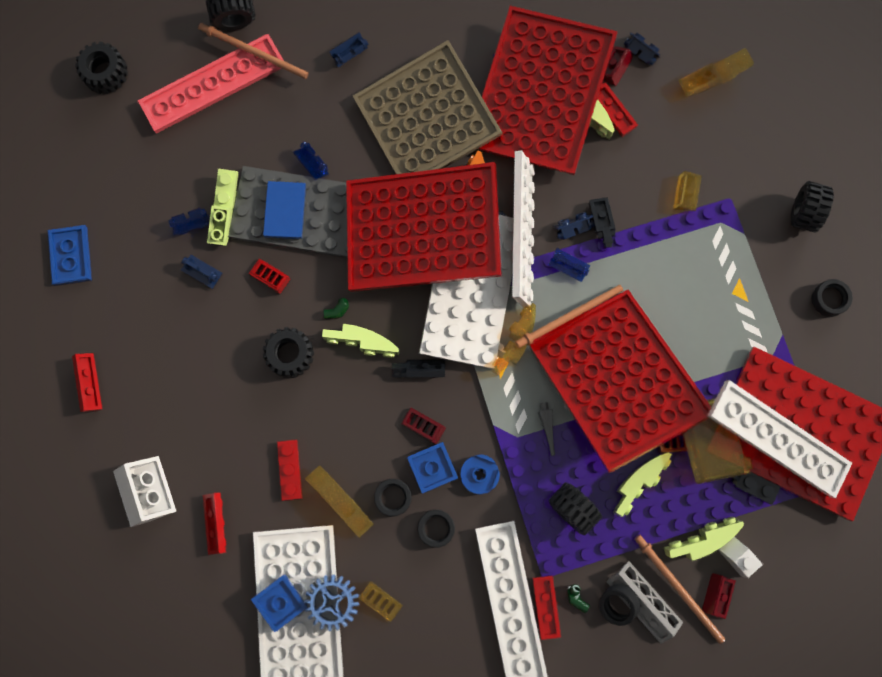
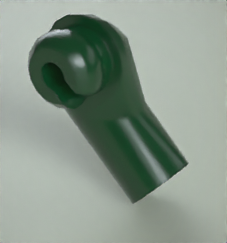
M340 298L334 309H324V318L343 317L349 309L348 300Z
M577 584L569 586L567 591L569 603L583 613H586L590 605L581 600L580 586Z

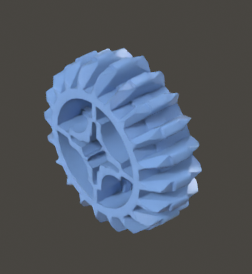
M333 574L331 581H329L328 576L325 575L323 576L324 583L318 578L316 579L318 587L311 584L310 588L313 592H306V595L311 597V599L304 600L305 604H310V607L305 608V612L312 611L308 619L316 618L313 622L314 626L320 621L321 630L327 624L328 631L332 630L333 625H335V629L338 631L340 630L339 623L346 627L348 624L345 619L353 621L354 618L350 613L357 614L358 611L352 607L359 606V602L353 601V599L359 597V595L351 594L356 588L355 586H352L350 589L347 587L350 584L349 580L343 584V576H340L338 581H336V575ZM326 586L339 587L343 592L334 595L327 590ZM321 591L324 602L322 606L316 608V597L318 592ZM347 596L348 608L343 615L340 609V601ZM340 597V599L336 601L337 603H335V608L333 606L323 608L327 605V602H329L327 600L328 598L333 600ZM331 611L338 619H327L321 613Z

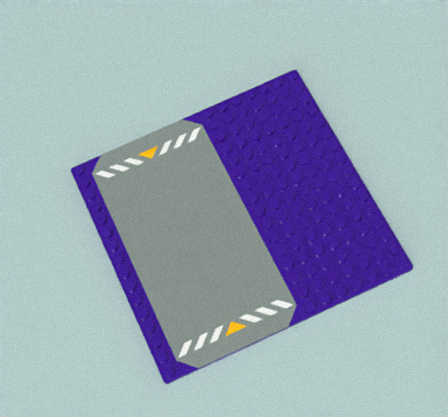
M730 198L616 232L615 236L612 237L613 243L610 248H604L602 239L596 238L534 257V263L531 264V271L534 276L533 283H531L533 291L531 307L523 308L512 297V274L495 369L475 365L474 368L541 576H554L641 548L634 540L638 535H641L647 543L654 544L703 528L707 523H719L725 518L741 516L772 506L734 487L735 485L732 484L733 479L723 474L726 468L731 467L738 470L739 467L706 452V448L718 424L709 418L687 430L696 432L698 451L672 452L670 457L671 463L666 470H662L659 474L661 479L658 484L651 488L642 486L641 488L644 490L638 499L634 498L631 505L633 507L627 516L624 514L623 517L617 516L613 511L623 495L617 492L618 488L639 466L664 453H658L656 447L615 471L608 473L571 412L564 408V401L529 345L526 344L519 349L515 345V341L523 338L524 334L534 332L608 290L621 285L623 288L622 292L629 290L711 407L725 381H731L736 384L752 347L761 349L794 365L733 201ZM548 402L549 409H553L554 456L550 454L546 434L538 414L541 411L540 403ZM679 436L680 447H684L683 436ZM687 436L688 447H691L690 436ZM673 438V448H676V440ZM667 441V442L665 443V444H666V448H669V443H668V441ZM565 482L581 491L598 508L602 515V519L587 535H582L574 530L556 513L548 501ZM780 488L773 505L799 496Z

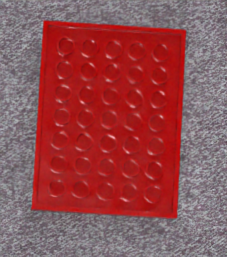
M510 6L482 95L503 135L477 150L514 160L515 151L522 150L526 157L529 158L530 164L575 175L618 31Z
M495 162L346 181L348 290L350 292L502 277Z
M629 290L533 340V343L529 345L608 473L615 471L709 419L707 415L711 409L710 404Z
M752 347L736 381V385L846 458L852 465L836 498H831L720 424H717L706 452L737 467L746 469L848 521H854L882 453V407L761 349Z

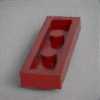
M603 83L597 100L608 113L614 128L621 137H624L636 129L638 124L607 83Z
M94 353L74 354L72 360L80 412L102 410Z
M298 440L277 442L282 501L302 499Z
M221 493L203 495L208 555L226 553Z
M553 576L533 577L540 639L561 638Z

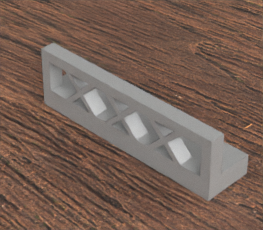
M629 561L606 581L610 586L623 584L635 591L640 601V611L637 617L660 644L675 636L683 624L682 620ZM626 570H628L631 573L633 579H630L626 575ZM640 586L645 589L646 595L641 592ZM619 596L624 601V603L630 608L628 602L623 597ZM654 602L659 605L660 611L656 609ZM667 617H669L675 623L673 627L668 622Z

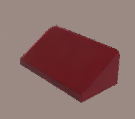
M613 47L604 81L617 86L633 59L630 49Z
M712 573L702 611L726 619L736 580Z

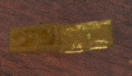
M744 48L715 64L711 63L678 80L686 97H689L735 78L737 74L754 66V62L747 49Z
M533 303L530 307L525 306L520 313L522 318L519 322L514 321L508 329L511 332L509 337L514 342L509 341L503 349L506 353L502 358L498 356L492 364L494 366L492 372L498 376L509 361L515 365L518 363L528 345L526 344L518 349L515 341L523 338L524 334L533 332L536 315V305Z
M320 465L305 478L359 538L374 525L360 507Z

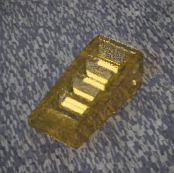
M372 581L359 597L361 601L390 622L403 606ZM374 589L376 592L369 600L367 596ZM381 594L382 598L377 604H374V600ZM388 599L389 602L383 610L379 608L384 600ZM392 603L396 605L390 614L386 613Z

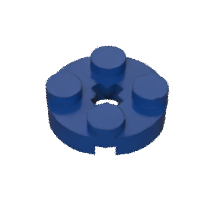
M475 455L464 462L460 476L462 484L468 491L474 494H484L496 487L499 482L500 473L498 466L492 458L486 455ZM482 469L483 474L486 476L477 480V476L474 473Z

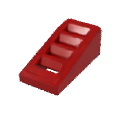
M260 258L249 272V275L278 294H281L291 280L288 275ZM261 265H263L264 268L261 270L259 275H257V270ZM269 269L270 271L268 272L266 277L262 278L266 270ZM273 273H275V276L269 282L268 279ZM278 277H281V279L279 280V282H278L277 285L275 286V285H274L275 281L277 280Z

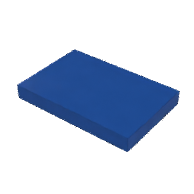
M268 181L264 237L302 239L306 183Z
M81 225L48 230L52 285L92 281L87 226Z

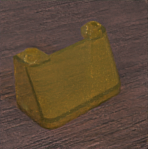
M716 398L707 400L711 407L713 406ZM711 418L683 433L697 484L750 474V469H752L750 457L746 458L745 454H743L739 437Z

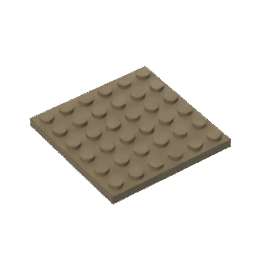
M449 40L353 95L396 174L446 168L503 135Z

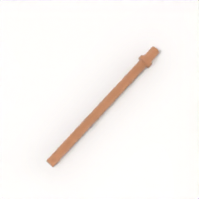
M200 23L198 29L207 33L209 37L214 36L301 78L307 79L308 72L220 32L212 25L208 26Z
M618 285L534 332L524 334L523 338L515 341L516 347L519 349L526 344H532L533 340L623 291L622 286Z
M641 535L636 536L634 540L641 547V552L646 553L719 644L725 641L723 635L653 551L652 545L647 543Z

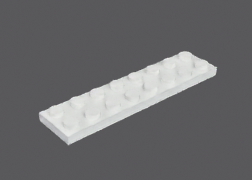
M521 150L515 151L512 297L523 308L531 307V301H533L531 283H533L534 276L531 271V264L534 263L533 253H531V246H534V238L531 233L532 228H534V219L532 217L534 201L532 193H534L535 187L532 182V176L535 175V168Z
M724 382L707 415L831 498H836L852 463L733 382Z
M510 521L477 528L475 531L506 677H548L515 522Z

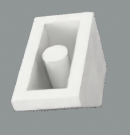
M735 537L718 549L741 577L749 578L763 565L751 550Z

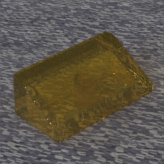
M687 171L679 175L673 209L696 211L702 175Z

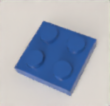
M443 442L407 457L422 494L458 479Z
M285 574L251 599L274 633L308 607Z

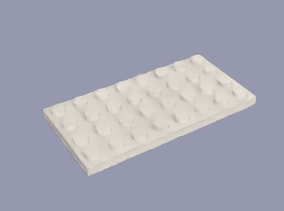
M498 215L502 277L432 284L419 354L495 369L513 274L514 218Z
M333 525L253 532L257 595L284 574L303 600L311 599V597L306 595V592H313L310 588L311 584L318 587L316 579L319 578L324 583L323 576L327 575L329 581H331V576L335 574L337 581ZM326 586L327 590L332 594L338 595V587ZM321 591L318 592L316 597V608L322 606L324 602ZM328 598L327 600L329 602H327V605L323 608H326L328 606H333L335 608V603H337L336 601L338 600V598L333 600ZM257 609L261 677H344L341 631H337L335 625H333L331 631H328L327 624L321 630L320 621L314 626L313 622L316 618L308 619L312 611L305 612L304 610L274 633ZM331 611L321 613L327 619H338Z

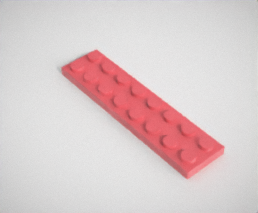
M269 34L248 44L283 60ZM237 49L138 100L157 134L282 68L244 50Z

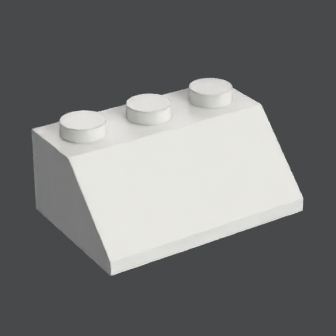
M159 456L123 464L113 471L130 527L176 512Z

